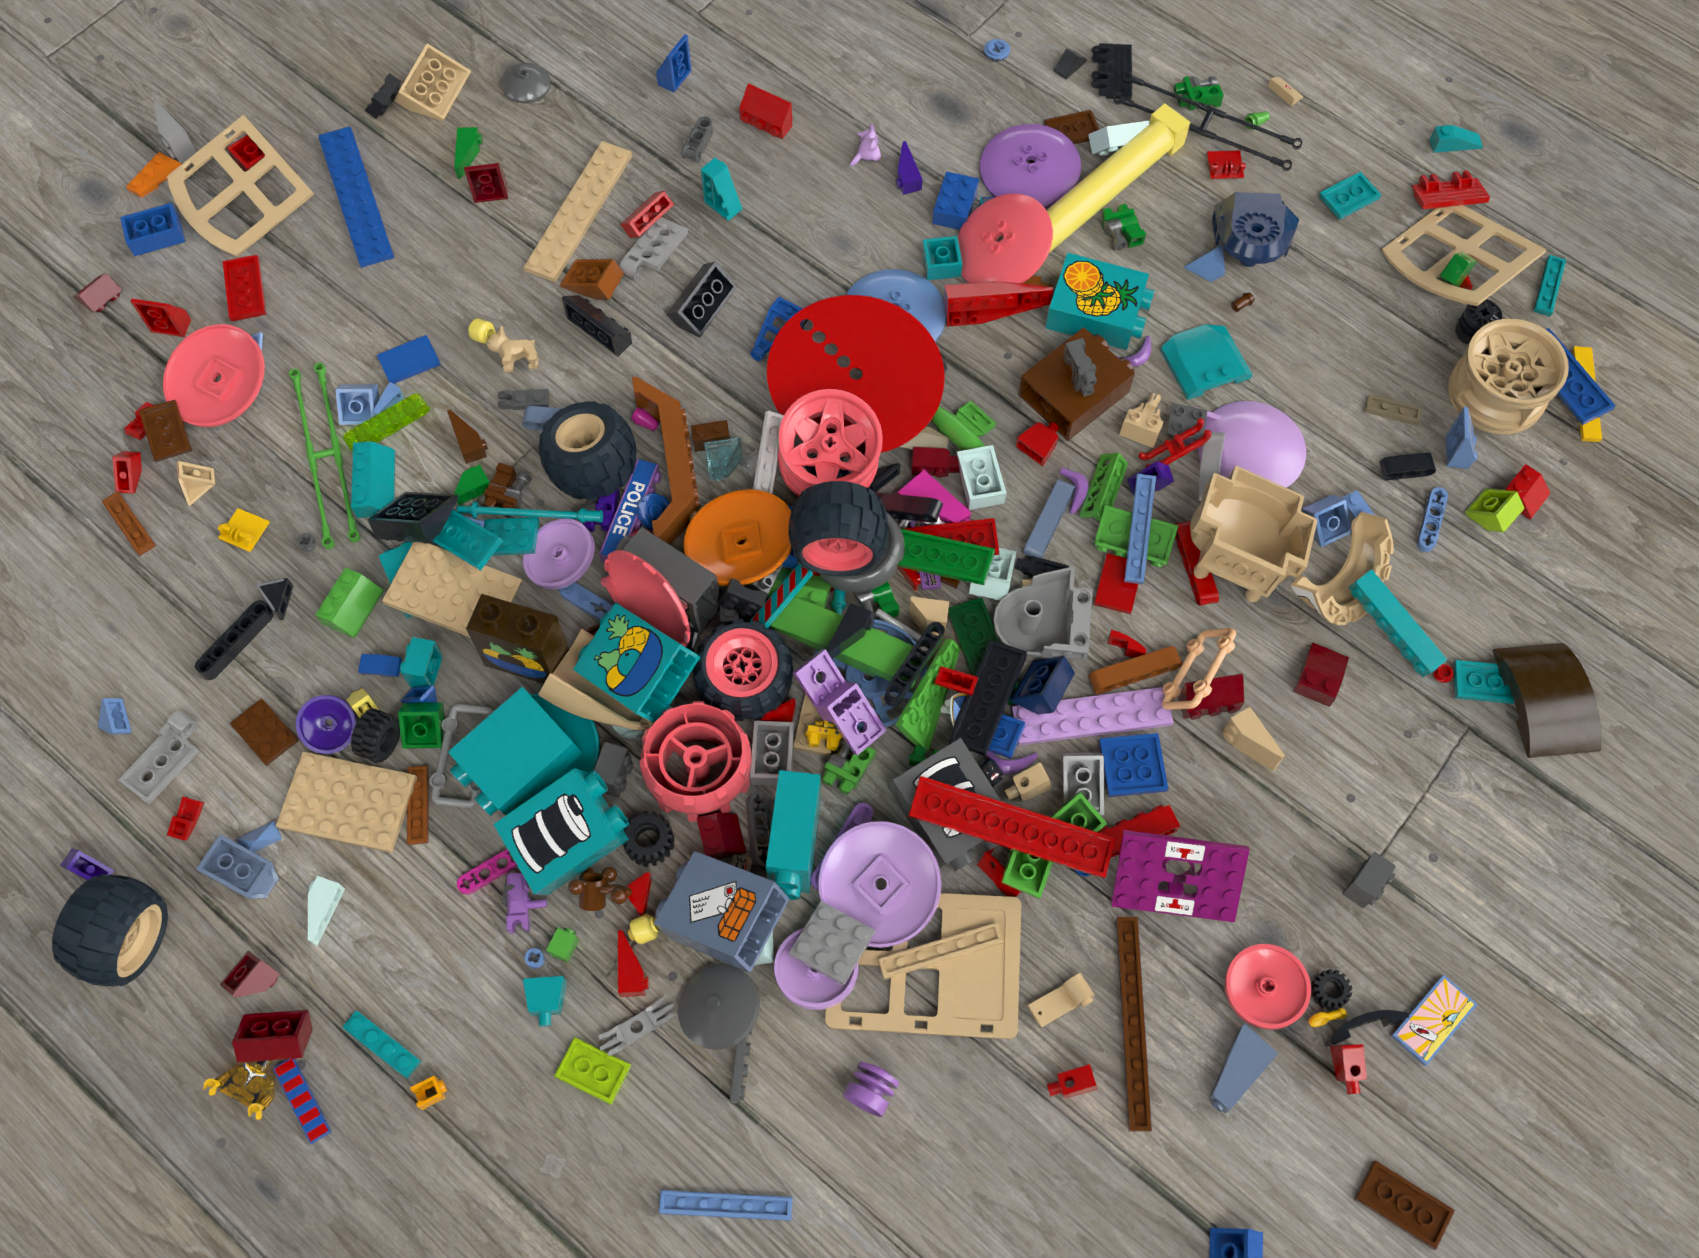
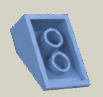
M1468 407L1462 409L1446 434L1447 467L1469 469L1472 463L1476 462L1477 451H1475L1477 437L1474 435V427Z

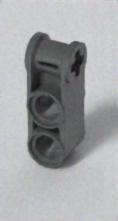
M703 116L697 120L688 140L682 148V158H691L695 162L701 160L702 154L713 135L712 121L709 117Z

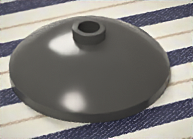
M521 63L511 67L505 72L501 80V87L505 96L517 103H532L540 100L547 94L551 85L548 72L540 65L533 63Z

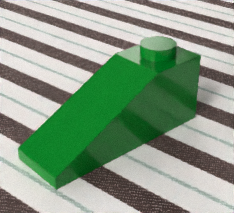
M477 127L457 128L454 169L458 179L463 177L465 174L464 167L471 165L480 152V144H483L482 134H479Z

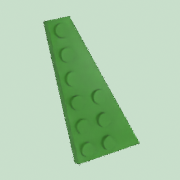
M946 639L895 724L916 746L926 748L925 752H929L941 714V706L944 704L948 688L935 685V680L941 666L952 670L955 669L961 650L953 639Z

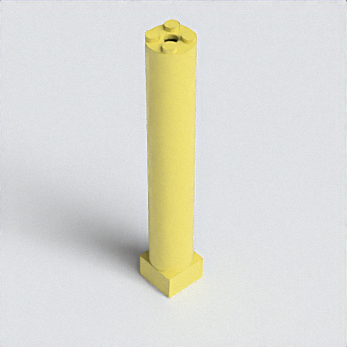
M1163 104L1151 115L1150 123L1147 127L1047 209L1053 225V240L1049 253L1166 153L1172 156L1185 144L1190 121L1167 104Z

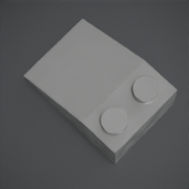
M156 101L154 102L158 132L162 137L160 141L166 149L168 148L166 152L170 158L183 163L193 156L196 150L186 131Z
M1061 753L1063 804L1076 793L1081 792L1100 815H1104V755L1102 753Z

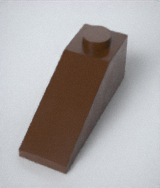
M448 410L447 412L466 464L486 458L485 450L488 447L485 439L481 440L477 431L452 410Z

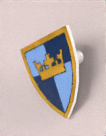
M957 693L951 699L946 700L945 705L941 706L942 713L951 714L953 728L968 694Z

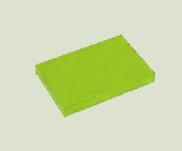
M574 1037L554 1077L612 1105L632 1065L612 1055L609 1056L608 1053Z

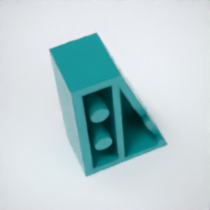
M714 157L700 169L704 203L729 221L742 210V206L727 165Z

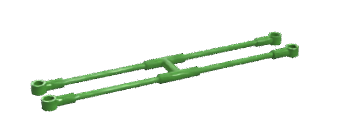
M316 363L314 370L318 375L319 384L322 388L331 432L332 448L314 452L301 395L300 379L302 376L298 369L290 370L289 376L293 381L294 390L297 394L306 439L305 447L310 471L313 475L322 521V544L324 548L332 549L335 546V542L331 538L329 526L326 522L317 476L316 459L334 455L348 515V538L351 542L356 543L361 539V536L357 531L355 519L352 516L342 467L341 450L338 436L335 433L326 389V368L323 363Z

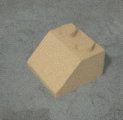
M911 596L909 616L923 633L932 622L941 623L946 630L949 601ZM931 632V634L934 635V636H938V635H939V634L936 633V632Z

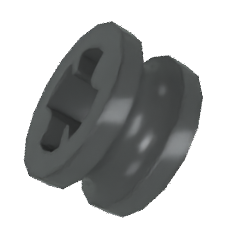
M304 533L297 538V545L302 551L310 552L315 548L316 541L312 535ZM307 540L309 544L305 545L303 542Z

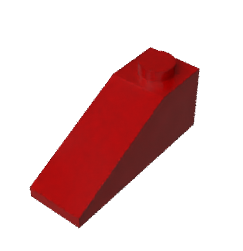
M618 930V994L620 997L646 996V990L649 989V977H645V973L623 931Z

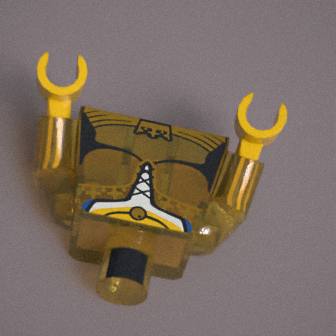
M257 1061L254 1067L243 1062L241 1065L229 1069L215 1079H207L204 1082L203 1090L212 1087L209 1090V1095L213 1096L216 1094L217 1087L220 1088L219 1091L248 1106V1117L256 1113V1119L259 1120L262 1118V1111L275 1098V1078L266 1074L272 1061Z

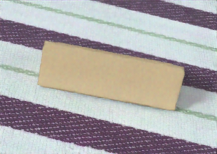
M1281 77L1270 79L1268 87L1290 106L1303 98L1299 92Z

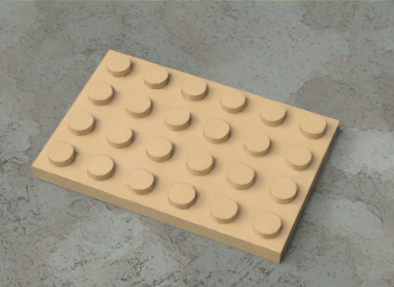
M413 542L382 602L389 607L470 637L466 627L481 594L513 602L522 584V579L486 565L479 571L447 550L429 543Z
M302 752L275 827L286 831L392 853L407 811L410 796L414 790V784L418 777L413 774Z

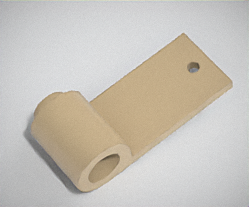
M1079 973L1067 980L1059 988L1032 1002L1027 1007L1040 1028L1080 1005L1083 1008L1094 1001L1092 998L1095 994L1083 975Z

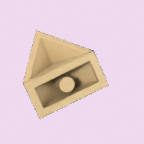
M182 461L177 462L178 480L187 504L190 506L215 485L214 468Z

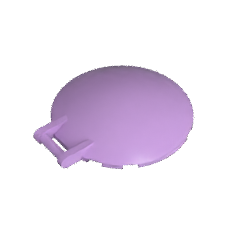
M1255 401L1232 402L1219 407L1213 412L1207 411L1205 430L1225 433L1224 451H1222L1220 467L1221 476L1228 478L1235 465L1285 488L1292 485L1298 479L1306 461V445L1300 429L1285 413L1273 406ZM1185 439L1183 441L1191 444L1196 440ZM1204 444L1197 448L1200 463Z

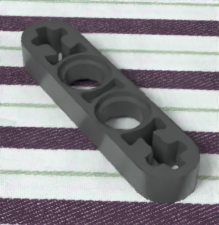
M757 791L747 797L746 808L752 864L755 868L763 870L766 868L770 829L766 797ZM755 816L761 818L762 825H757L755 823ZM757 835H760L764 839L763 845H760L757 842ZM760 856H761L762 859H765V862H764V863H763L762 860H759V857H760Z

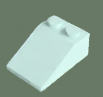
M1149 121L1107 126L1090 133L1089 140L1092 154L1105 156L1110 152L1117 151L1118 147L1128 143L1147 127Z
M993 445L958 451V463L968 510L1004 504L1006 489Z
M999 548L1000 555H994L985 585L971 583L969 594L995 600H1001L1009 591L1017 551Z

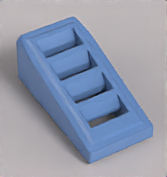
M391 382L385 388L373 410L378 422H382L404 399L400 388Z

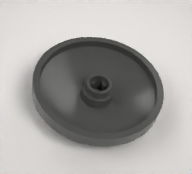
M718 964L701 970L687 983L679 1000L678 1018L683 1032L692 1042L710 1050L726 1049L739 1043L752 1030L759 1014L760 996L757 986L748 974L732 965Z

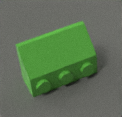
M345 567L315 615L322 625L355 638L384 590L362 574Z
M781 568L767 598L772 596L792 570ZM812 575L795 597L826 609L831 586L823 581L820 576Z

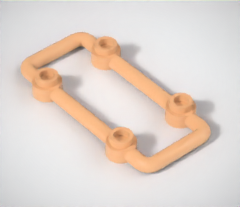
M1233 628L1205 630L1198 635L1197 639H1192L1187 643V651L1189 653L1174 681L1168 682L1163 686L1165 697L1162 701V707L1164 709H1192L1200 704L1202 698L1210 694L1212 690L1210 686L1211 681L1225 655L1230 653L1235 647L1233 640L1236 637V631ZM1210 637H1221L1217 641L1219 651L1203 680H1198L1193 685L1194 692L1196 693L1193 700L1171 702L1180 695L1181 690L1179 686L1193 660L1204 651V646L1202 645L1204 640Z

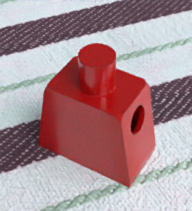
M1037 422L1017 438L1016 448L1043 467L1057 446L1059 436L1056 432L1059 430L1058 425L1051 422L1046 427L1041 422Z
M1363 1044L1330 1046L1336 1080L1346 1083L1347 1094H1359V1080L1367 1079Z
M1090 1064L1057 1074L1058 1081L1047 1083L1050 1097L1063 1093L1064 1099L1098 1090ZM1067 1081H1074L1073 1087H1066Z

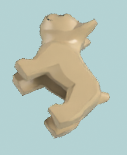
M500 326L498 333L490 335L486 341L487 348L490 351L499 353L502 365H504V372H513L514 362L524 357L530 362L528 364L529 370L538 369V354L535 350L534 339L531 341L528 339L510 340L506 337L503 326Z

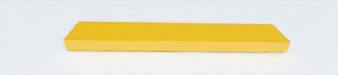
M1574 346L1572 348V355L1596 382L1592 347ZM1600 417L1584 425L1580 423L1581 441L1600 442L1602 440Z

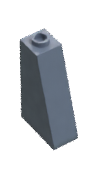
M1243 1024L1238 1029L1209 1096L1212 1106L1219 1112L1223 1111L1225 1114L1232 1109L1278 1055L1269 1044L1246 1024Z

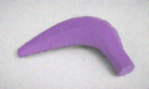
M1146 336L1140 350L1135 355L1124 357L1133 367H1138L1148 360L1151 353L1150 336Z
M1062 467L1060 474L1071 479L1076 486L1069 511L1070 514H1074L1086 498L1088 482L1081 473Z
M988 751L986 757L995 760L1002 769L1003 774H1014L1030 765L1038 757V754L1034 753L1014 760H1004Z

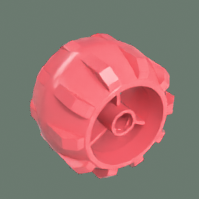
M694 701L693 704L681 705L676 708L669 707L662 711V716L654 722L651 728L645 730L642 736L643 746L639 761L640 769L648 790L657 799L659 808L664 812L668 813L674 810L685 813L689 822H697L700 814L716 810L719 813L727 814L731 811L729 803L739 793H747L750 786L749 774L752 764L751 748L747 734L744 733L743 729L735 721L734 715L727 709L720 710L716 707L705 705L704 701ZM693 741H708L718 745V747L706 751L698 745L687 748L684 744ZM674 752L684 759L689 777L687 787L676 783L666 772L667 762ZM727 760L726 767L718 779L706 786L696 787L697 782L700 783L708 779L711 765Z

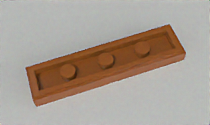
M118 491L102 500V503L139 556L156 546Z
M428 765L408 767L407 773L416 775L418 778L414 784V790L407 806V844H428L429 767Z

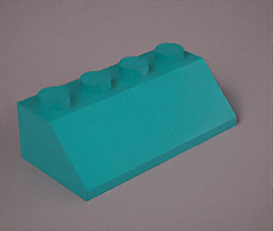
M372 441L353 443L351 508L357 518L371 517L395 500V449Z

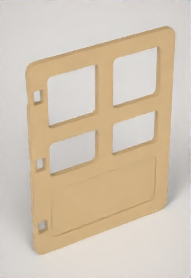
M941 893L937 908L942 910L941 939L997 922L1004 942L922 968L939 971L938 1013L935 1017L911 1016L904 1013L906 974L891 978L889 1012L887 1014L844 1012L841 1010L840 1002L826 1009V1025L831 1029L993 1039L1015 1038L1018 1033L1020 900L1016 897ZM908 941L894 945L891 951L865 950L858 961V965L879 966L878 958L907 950ZM850 1017L862 1018V1025L849 1024ZM915 1021L928 1022L927 1029L915 1028ZM981 1025L993 1026V1033L980 1032Z

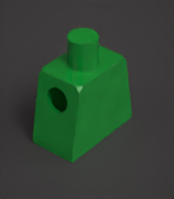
M1464 252L1455 253L1441 272V280L1459 287L1477 261Z

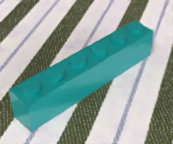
M1372 569L1348 587L1352 596L1358 599L1363 605L1364 610L1376 621L1377 626L1383 629L1388 635L1389 640L1398 647L1402 656L1408 659L1413 665L1414 670L1422 677L1432 673L1447 660Z

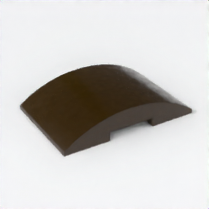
M1557 643L1493 649L1504 686L1509 685L1520 718L1516 721L1527 758L1599 752L1601 750L1600 717L1593 688L1582 664L1567 645Z

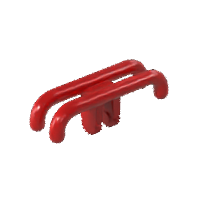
M1198 418L1197 423L1193 427L1179 435L1177 433L1174 435V438L1169 441L1168 439L1165 440L1164 444L1148 453L1140 452L1138 457L1146 461L1169 450L1171 455L1160 461V463L1169 465L1205 444L1211 438L1212 433L1207 429L1201 438L1184 446L1183 440L1194 435L1204 426V419Z

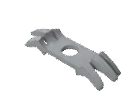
M663 997L636 1016L599 1035V1039L602 1040L617 1034L616 1037L599 1048L603 1051L621 1042L622 1044L607 1053L611 1056L620 1052L629 1044L670 1021L674 1017L673 1013L658 1022L657 1019L659 1020L673 1008V1005L670 1004L652 1013V1011L654 1012L664 1003L665 999ZM639 1021L643 1024V1029L640 1033H633L631 1031L633 1022Z

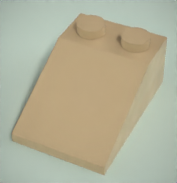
M1251 707L1231 717L1222 731L1224 739L1233 748L1272 771L1278 767L1285 757Z

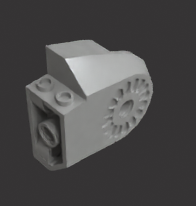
M1075 567L1033 576L1031 585L1011 591L1000 600L996 607L993 621L995 634L1001 644L1027 651V656L1044 658L1065 656L1066 659L1086 661L1089 653L1093 589L1073 587Z

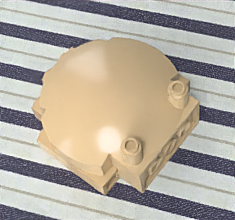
M1235 465L1228 478L1213 473L1206 484L1201 503L1194 512L1190 523L1192 541L1200 549V558L1194 567V575L1202 579L1211 572L1247 589L1246 599L1250 602L1258 601L1261 596L1268 598L1279 583H1283L1290 575L1298 578L1306 569L1318 519L1301 512L1304 500L1303 495Z

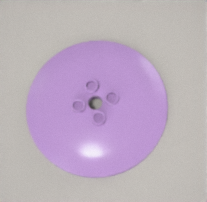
M868 822L846 831L829 848L820 868L819 895L822 902L875 930V934L868 946L889 947L910 940L919 934L930 922L940 900L941 874L932 850L915 832L895 823ZM880 878H884L887 882L884 890H879L876 886V882Z

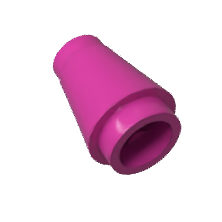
M638 407L631 417L634 424L653 432L659 425V422L644 408Z

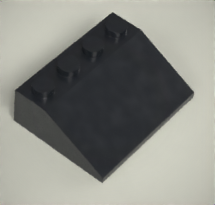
M405 492L367 520L376 539H384L385 541L397 540L398 542L410 541L411 543L423 542L427 544L434 541V538L441 533L459 497L457 494Z

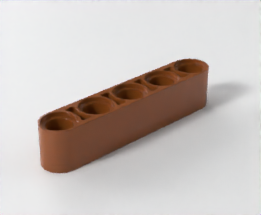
M1170 646L1095 670L1088 675V679L1095 694H1102L1176 670L1183 663L1175 646Z

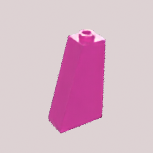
M925 470L898 491L899 495L929 497L940 500L943 503V507L939 517L945 523L970 521L971 512Z

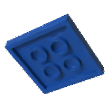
M1158 733L1099 739L1100 752L1104 755V776L1108 797L1168 791Z

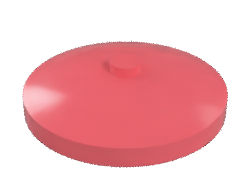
M1272 944L1250 946L1236 955L1228 966L1225 975V992L1229 1004L1242 1020L1254 1027L1266 1030L1282 1029L1297 1021L1308 1007L1311 997V984L1308 973L1300 960L1282 947Z

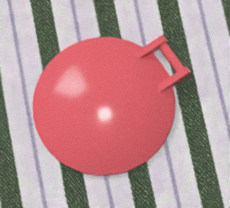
M615 550L607 555L608 559L604 562V570L608 572L609 576L602 578L600 582L603 587H606L614 603L621 605L683 646H686L690 640L688 618L680 598L666 578L652 565L630 552Z

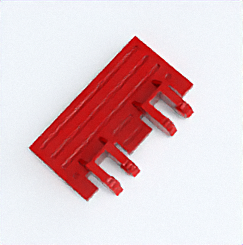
M1463 171L1462 177L1458 172H1453L1452 181L1440 182L1435 174H1430L1429 180L1425 175H1420L1419 184L1412 185L1413 195L1422 209L1489 203L1490 200L1489 194L1479 179L1473 178L1469 171Z

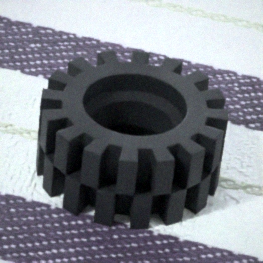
M1332 969L1321 972L1311 983L1313 984L1311 986V991H1313L1311 996L1316 998L1314 1002L1316 1004L1320 1003L1321 1008L1327 1007V1010H1337L1344 1006L1352 996V992H1350L1352 985L1349 986L1348 984L1350 983L1349 978L1346 980L1344 978L1346 975L1344 973L1340 975L1338 970L1333 972ZM1332 982L1337 985L1339 989L1337 997L1332 998L1325 994V983Z

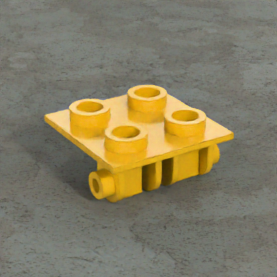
M237 508L227 524L224 523L218 526V530L221 533L218 539L251 552L270 521Z

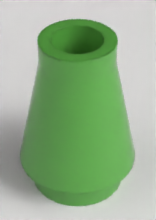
M1267 111L1249 113L1244 121L1260 126L1269 121L1270 115Z

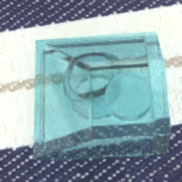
M741 438L704 443L710 480L718 481L728 478L743 460Z

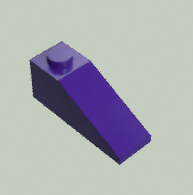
M906 141L902 142L898 178L895 180L897 188L901 190L903 195L922 190L923 182Z

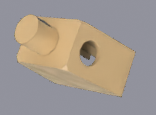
M1040 762L1012 778L1014 785L1004 789L1009 800L1020 796L1022 801H1026L1051 790V783Z

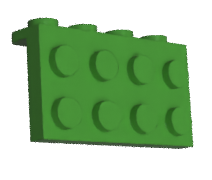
M1105 505L1094 545L1097 546L1096 550L1107 552L1109 549L1115 551L1114 555L1126 557L1132 512ZM1151 518L1147 560L1152 561L1151 565L1162 568L1163 565L1168 564L1178 525Z

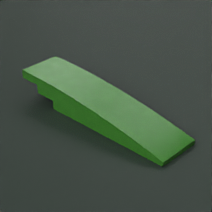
M794 597L773 621L771 628L820 651L821 649H827L844 616ZM872 628L870 631L867 630L863 638L840 653L835 659L874 678L877 675L891 681L914 646ZM910 662L914 666L919 665L917 662ZM900 677L903 681L909 680L907 677Z

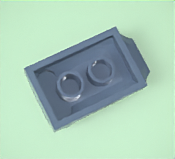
M221 834L196 868L198 872L206 875L208 878L217 881L248 899H266L279 880L272 862Z

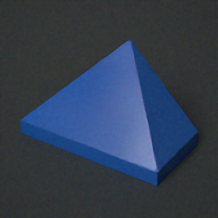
M433 685L412 687L400 701L402 703H437L435 688Z

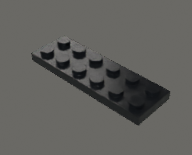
M990 640L976 674L978 681L973 695H968L948 741L949 744L961 738L969 751L987 756L1028 655L1027 651Z

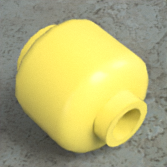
M477 318L469 325L468 333L472 340L486 344L490 335L495 334V328L491 322Z
M644 914L631 920L630 929H628L629 938L632 941L635 940L640 945L656 939L658 932H660V929L654 924L656 918L654 916L651 917L649 914Z

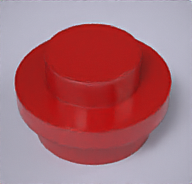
M1442 664L1433 671V676L1438 682L1447 683L1453 678V670L1449 665Z

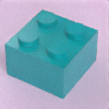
M957 236L923 239L922 255L927 280L961 277L963 264Z
M412 637L411 642L407 644L406 658L401 663L400 672L411 688L430 685L434 687L443 659V655L436 642Z

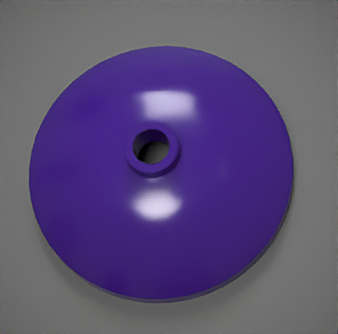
M319 695L308 700L300 708L296 717V731L302 743L310 750L321 754H332L341 751L351 743V736L357 719L352 707L345 700L333 695ZM327 719L333 721L331 726L327 724Z

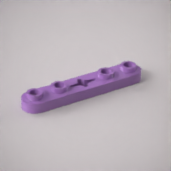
M866 803L856 805L832 844L851 828L871 822L873 818L872 807ZM824 857L811 877V885L817 891H819V874Z

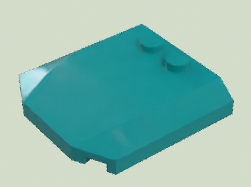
M1204 324L1175 334L1160 350L1187 400L1202 396L1205 391L1233 381L1237 384L1251 379L1253 376L1227 328L1222 325Z

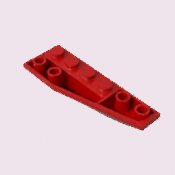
M1007 282L945 285L946 325L949 327L983 324L1050 305L1053 298V288Z

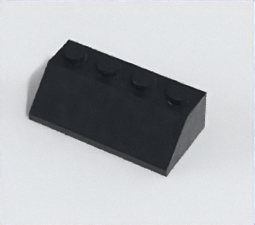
M716 262L703 264L666 315L677 327L697 337H701L738 286Z
M579 295L562 297L567 319L614 355L620 356L632 344L630 331L618 325L615 319L606 316L600 308L594 307L588 299H583Z

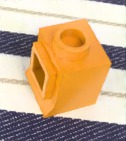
M432 1076L410 1087V1090L417 1097V1107L423 1111L427 1107L445 1099L444 1092L447 1091V1088L442 1079L439 1080L437 1077ZM435 1087L438 1094L428 1098L426 1091Z

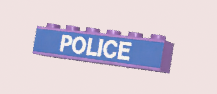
M637 459L634 472L630 476L599 552L601 562L604 563L608 559L607 555L617 549L618 544L626 535H630L636 529L642 527L643 524L637 515V505L645 495L655 493L656 483L660 482L662 476L658 464Z

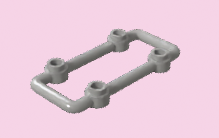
M456 704L451 707L448 717L443 720L442 728L445 734L437 771L429 780L433 788L431 799L435 804L472 808L477 805V801L474 798L482 790L474 781L469 785L472 791L470 800L439 797L440 791L447 785L444 772L452 735L459 729V724L456 720L457 712L489 716L495 711L492 708Z

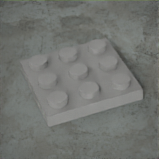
M821 901L789 952V956L844 986L873 938L875 930Z

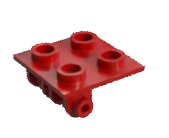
M1240 150L1207 151L1211 179L1245 178L1244 170L1246 169V163L1242 162Z

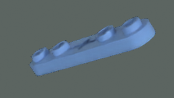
M576 582L559 589L560 595L564 600L598 621H601L603 615L613 608V605ZM594 606H596V607H598V608H600V607L602 606V608H603V610L605 611V613H604L603 611H598V612H597V611H596V608H595Z

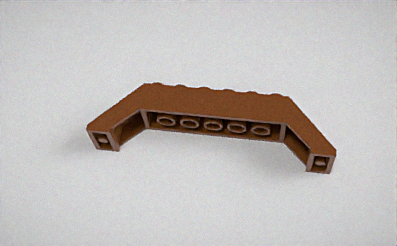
M632 377L637 408H644L661 423L672 502L657 520L652 521L654 535L671 545L689 525L690 514L697 511V508H700L685 408L681 409L680 401L642 379Z

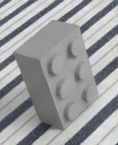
M754 721L750 772L751 785L777 786L779 770L792 771L794 722Z

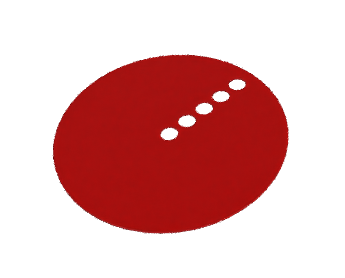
M835 296L817 301L803 308L781 328L774 339L768 356V389L779 414L785 415L794 402L814 391L837 389L849 392L866 402L876 414L881 425L883 437L881 453L902 446L925 429L937 412L944 391L945 374L943 360L939 348L928 330L919 320L901 307L870 296ZM808 319L812 321L813 328L809 331L801 329L800 322L802 320ZM815 332H822L826 338L823 342L817 343L812 339V335ZM827 344H834L837 346L838 351L834 355H828L824 348ZM840 356H846L850 359V364L847 367H840L837 364V359ZM858 368L862 371L863 376L858 380L852 379L849 375L850 370ZM822 416L812 420L820 425ZM844 419V427L853 425L851 422ZM833 428L827 429V432L835 433L836 430ZM862 443L856 449L865 455V444Z

